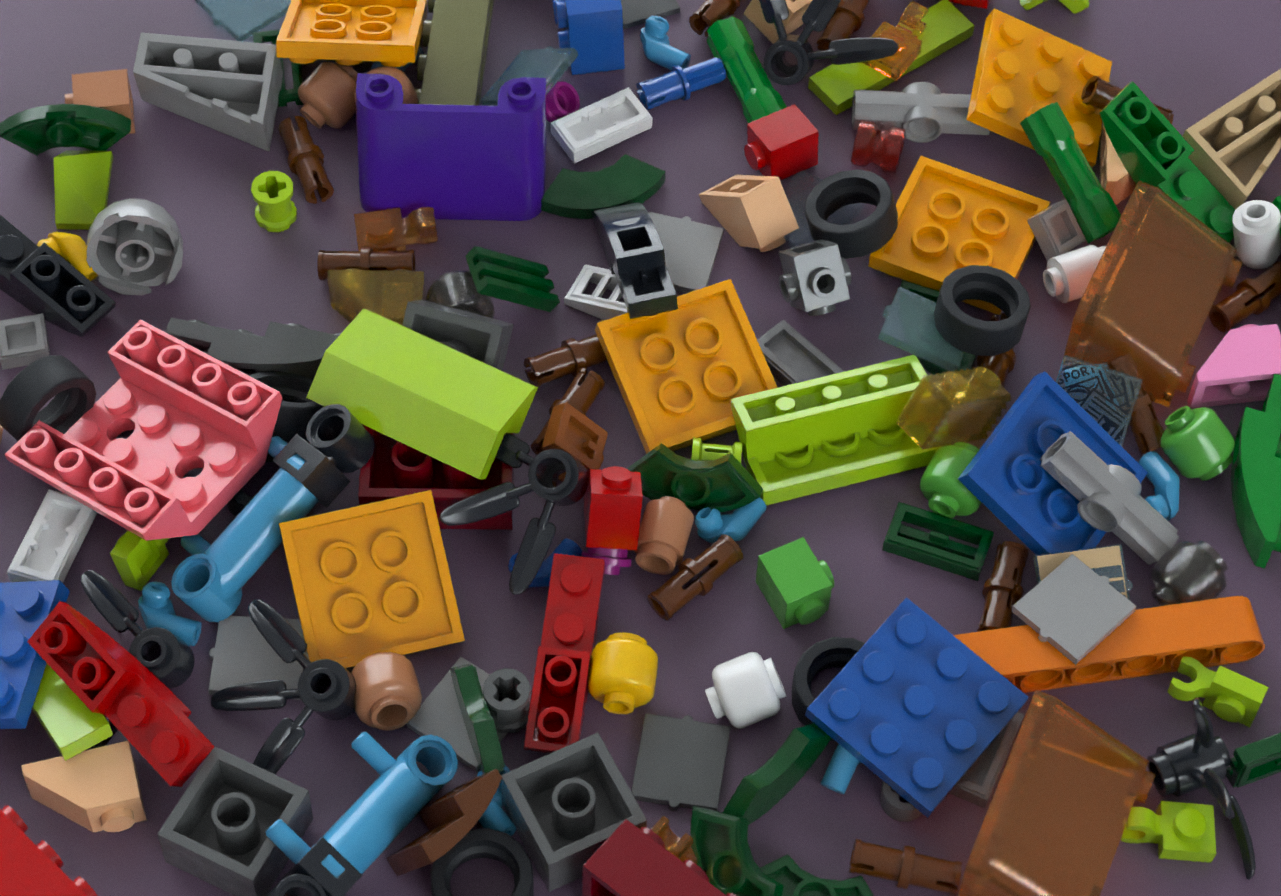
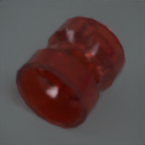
M861 119L854 142L851 164L865 167L872 162L874 165H878L882 171L896 174L902 155L906 129L893 126L888 130H878L875 122Z

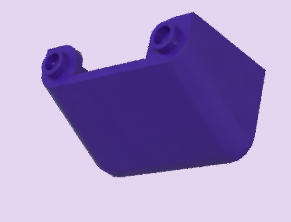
M357 73L358 182L361 207L366 213L379 218L525 221L531 220L541 213V200L545 194L546 78L520 77L505 82L500 87L497 106L403 104V88L397 79L385 74Z

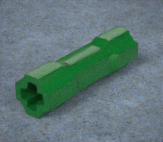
M731 16L725 20L714 22L707 29L708 38L706 42L714 57L721 59L726 75L743 106V114L747 122H753L786 108L787 106L780 93L773 88L754 51V43L742 20Z
M1057 102L1039 109L1020 122L1036 153L1044 159L1070 205L1088 244L1108 235L1126 223L1110 194L1103 189L1075 140L1074 131Z

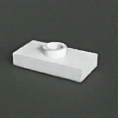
M629 87L551 122V134L574 164L652 128V116Z
M49 489L7 571L9 580L12 582L60 580L63 583L97 512L64 493Z

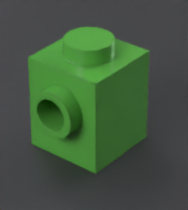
M804 537L758 556L755 582L783 629L797 623L802 625L812 623L829 609L831 591L835 586L832 572L824 560H817Z

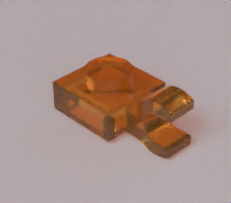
M912 1L904 10L896 27L884 21L871 37L892 39L897 43L898 51L889 57L861 63L897 81L921 53L922 41L917 38L926 28V23L921 20L928 13V8Z
M432 207L418 208L405 218H402L400 208L354 214L358 251H360L362 246H372L373 251H406V244H429L438 241L434 209Z

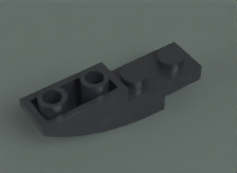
M634 202L592 211L593 220L611 274L616 276L630 319L653 316L658 313L678 309L677 295L665 263L664 248L655 225L645 207L640 202Z
M0 215V290L33 313H43L46 321L67 332L83 337L115 307L116 302L46 243L38 247Z

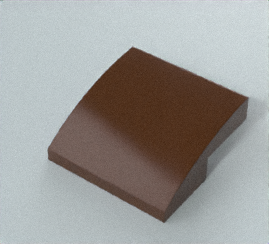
M497 768L460 784L419 812L429 830L386 858L396 876L433 863L454 847L472 829L489 806L501 782L502 776Z

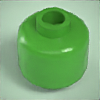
M1184 406L1174 411L1165 420L1167 428L1161 437V448L1182 476L1191 479L1198 477L1200 480L1205 481L1217 476L1231 464L1233 460L1231 453L1235 447L1233 435L1214 410L1207 407L1191 410L1189 406Z
M956 442L953 445L942 446L934 452L920 482L921 492L929 501L928 506L934 513L954 518L956 515H971L979 509L982 502L958 480L959 476L980 450L976 446L965 442Z

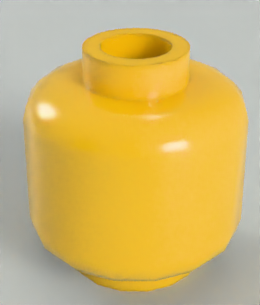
M625 632L609 635L606 640L599 642L592 651L588 676L589 693L595 700L603 703L605 710L615 714H629L634 711V708L646 705L655 693L658 669L656 652L639 635Z

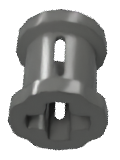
M504 668L496 670L484 682L483 695L498 733L519 732L525 728L528 722L531 688L526 676L516 669Z

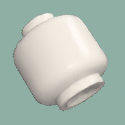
M748 652L714 667L712 671L714 686L705 690L715 717L718 719L726 715L729 722L739 729L776 715L780 710V699L786 697V692L772 658L763 660L756 652Z

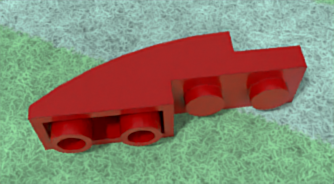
M554 553L541 645L538 647L524 750L553 753L580 741L588 695L591 654L595 647L599 622L598 613L605 559Z
M60 601L27 641L90 711L104 714L170 786L182 787L214 749L215 746L189 720L188 717L192 712L167 686L112 637L66 602Z

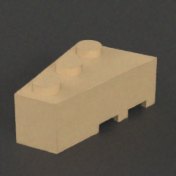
M1281 69L1186 129L1182 135L1194 149L1188 158L1235 210L1245 203L1281 150Z

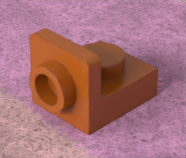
M564 402L553 407L541 448L545 451L559 449L567 452L578 459L585 466L589 474L590 469L598 470L602 465L604 459L603 450L608 432L569 403ZM566 472L560 474L558 480L563 482Z

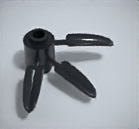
M759 0L766 22L775 24L779 37L769 47L764 57L765 71L768 77L777 84H796L811 70L814 60L830 58L832 64L843 65L882 59L892 56L898 51V45L895 41L877 37L833 40L829 43V50L813 51L811 44L807 41L813 30L815 32L824 30L841 0H812L802 16V22L806 26L799 36L786 34L782 20L788 18L789 10L785 0ZM789 51L794 54L798 64H789L785 59V52Z
M505 433L495 458L516 469L520 468L523 463L530 467L528 472L529 483L515 488L513 483L505 482L479 492L444 509L439 516V520L443 524L454 526L492 518L516 509L520 505L518 497L533 491L545 499L546 502L540 518H532L528 524L511 573L509 590L513 595H519L525 592L533 582L551 546L556 527L553 523L549 522L554 506H569L578 502L587 491L589 476L585 466L567 452L559 449H549L533 458L528 455L530 446L526 442L510 433ZM566 472L564 481L557 486L556 480L558 476Z
M87 570L81 575L80 583L86 595L115 631L123 633L129 630L135 636L129 653L168 688H175L183 684L190 677L194 669L195 659L191 647L164 628L154 627L143 631L136 624L139 618L136 608L107 579L94 570ZM105 716V718L110 724L113 734H115L118 729ZM113 736L101 741L100 743L88 748L87 750L106 746Z
M254 599L249 604L248 613L261 635L284 662L293 663L297 660L304 668L298 681V689H287V685L283 680H266L239 684L215 692L211 697V705L216 710L224 711L269 710L283 708L287 703V699L301 698L302 702L306 705L294 721L290 718H283L253 762L254 765L276 774L303 740L305 730L302 726L313 712L328 720H341L355 712L356 682L353 674L336 661L321 659L311 662L304 654L307 649V643L300 634L273 607L261 599Z
M1195 698L1192 704L1196 714L1195 733L1157 747L1156 754L1147 757L1148 771L1154 786L1162 796L1173 793L1179 797L1202 787L1207 788L1208 792L1220 803L1224 815L1232 823L1239 843L1246 879L1250 880L1254 876L1256 869L1252 839L1236 798L1233 795H1229L1226 786L1222 782L1226 777V767L1231 764L1229 751L1221 737H1213L1214 732L1210 717L1202 707L1199 698Z

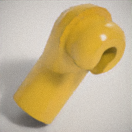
M56 231L49 233L47 239H42L37 243L38 247L46 243L90 281L99 276L93 271L92 267L89 268L87 263V245L80 236Z

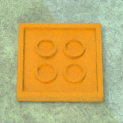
M291 0L276 40L277 58H289L291 62L298 64L312 63L317 59L335 60L340 65L348 66L357 65L362 61H379L384 66L401 67L407 63H415L423 33L424 20L427 17V0Z
M994 8L985 21L966 120L1035 150L1020 122L1039 109L1057 102L1074 131L1076 142L1089 165L1093 168L1097 160L1103 123L1099 114L1102 110L1084 104L1081 96L1084 86L1093 76H1098L1109 83L1112 61Z
M920 155L896 203L898 213L897 229L890 241L879 250L870 254L868 267L940 291L944 279L954 270L970 265L997 268L1017 279L1036 240L1027 220L1049 207L1050 202ZM967 299L962 301L997 315L1002 313V310L995 305L982 300Z
M731 279L677 296L678 309L633 319H630L629 314L625 313L596 324L595 332L646 454L661 443L671 451H676L693 445V437L701 438L702 441L737 430L731 409V399L778 388Z
M431 490L279 523L303 637L307 643V655L311 662L329 659L338 662L344 668L356 666L365 657L375 653L392 652L405 655L465 641Z

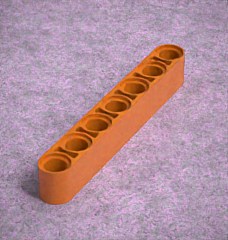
M1229 596L1137 609L1076 665L1048 641H1039V634L1028 625L953 635L1023 693L1176 672L1183 657L1194 658L1205 667L1238 663L1256 657L1265 649L1251 602L1244 596Z

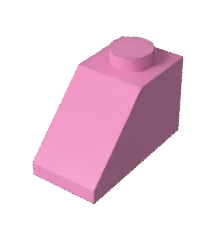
M1248 324L1236 329H1230L1197 372L1187 400L1188 406L1194 409L1263 401L1274 374L1281 375V334L1278 325L1258 326Z

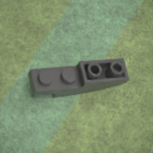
M172 317L165 331L247 375L258 372H283L304 376L313 380L325 351L341 334L311 330L295 323L282 324L270 321L265 336H259L244 329L230 330L211 326L200 320L186 321Z

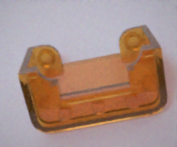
M1139 180L1081 298L1072 322L1061 365L1067 367L1077 363L1082 365L1101 364L1131 353L1146 391H1152L1156 400L1154 402L1169 407L1176 391L1186 393L1192 380L1196 366L1189 364L1188 361L1217 294L1222 291L1224 285L1233 288L1243 264L1242 261L1235 259L1238 250L1158 187Z
M1036 690L975 841L957 896H1100L1133 803L1136 800L1144 804L1153 783L1155 774L1146 771L1149 760L1057 697Z

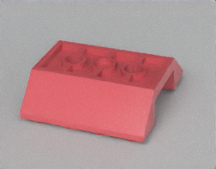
M140 319L107 352L120 379L65 434L39 420L4 455L9 462L146 541L198 535L265 464L283 398L281 393L272 387ZM134 430L128 438L116 439L122 432ZM203 468L198 476L183 478L190 470Z

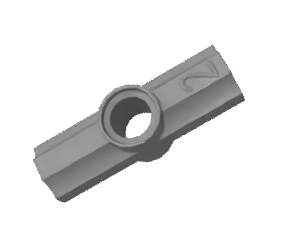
M928 82L909 84L902 92L854 90L853 130L901 131L906 139L917 143L933 141L941 133L989 135L990 130L966 120L971 94L941 93L936 85Z
M1071 431L1061 435L1045 451L1040 459L1042 461L1041 466L1080 501L1078 503V512L1092 527L1101 531H1112L1148 565L1158 562L1175 545L1179 538L1177 535L1178 530L1139 495L1142 486L1130 471L1118 465H1107Z

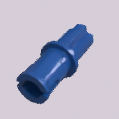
M713 58L685 69L676 65L672 67L671 72L638 82L636 84L638 90L636 91L639 101L648 111L672 100L680 98L683 101L689 100L691 92L725 80L726 71L720 58Z

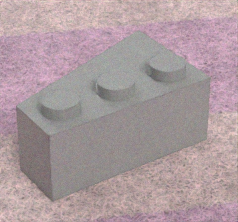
M141 32L133 74L143 101L270 152L279 91L283 78L281 60L277 58L276 44Z

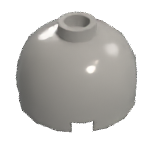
M128 198L114 202L98 213L89 229L87 263L89 268L92 267L93 271L99 275L98 281L108 289L125 295L152 293V289L149 288L150 286H159L163 282H165V286L175 279L182 267L183 240L177 223L162 206L149 200Z

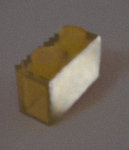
M973 367L971 370L967 368L965 371L962 369L960 371L955 370L954 372L948 371L942 372V374H930L929 376L924 375L898 416L897 424L921 449L952 445L956 442L988 438L987 432L992 431V424L997 423L996 417L1002 416L1001 409H1007L1006 402L1011 401V394L1001 385L999 377L984 367Z

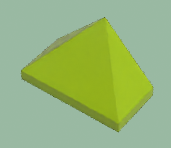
M66 150L53 157L56 228L89 230L98 213L107 208L113 154L112 151Z

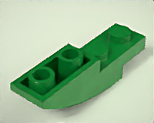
M1131 81L1099 113L1116 153L1137 187L1170 228L1180 224L1209 257L1219 254L1234 238L1232 217L1235 209L1188 158L1194 151L1192 146L1139 87Z
M1274 374L1263 402L1262 411L1245 407L1235 434V447L1232 451L1233 460L1231 462V491L1236 521L1244 545L1254 565L1264 569L1272 550L1281 553V375Z

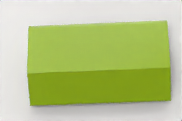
M363 308L325 351L306 398L323 406L330 404L345 406L361 424L477 479H486L505 433L519 434L538 387Z
M916 354L731 399V409L739 441L742 442V454L746 470L763 488L760 498L765 502L766 506L927 466L937 449L949 445L932 415L933 384Z

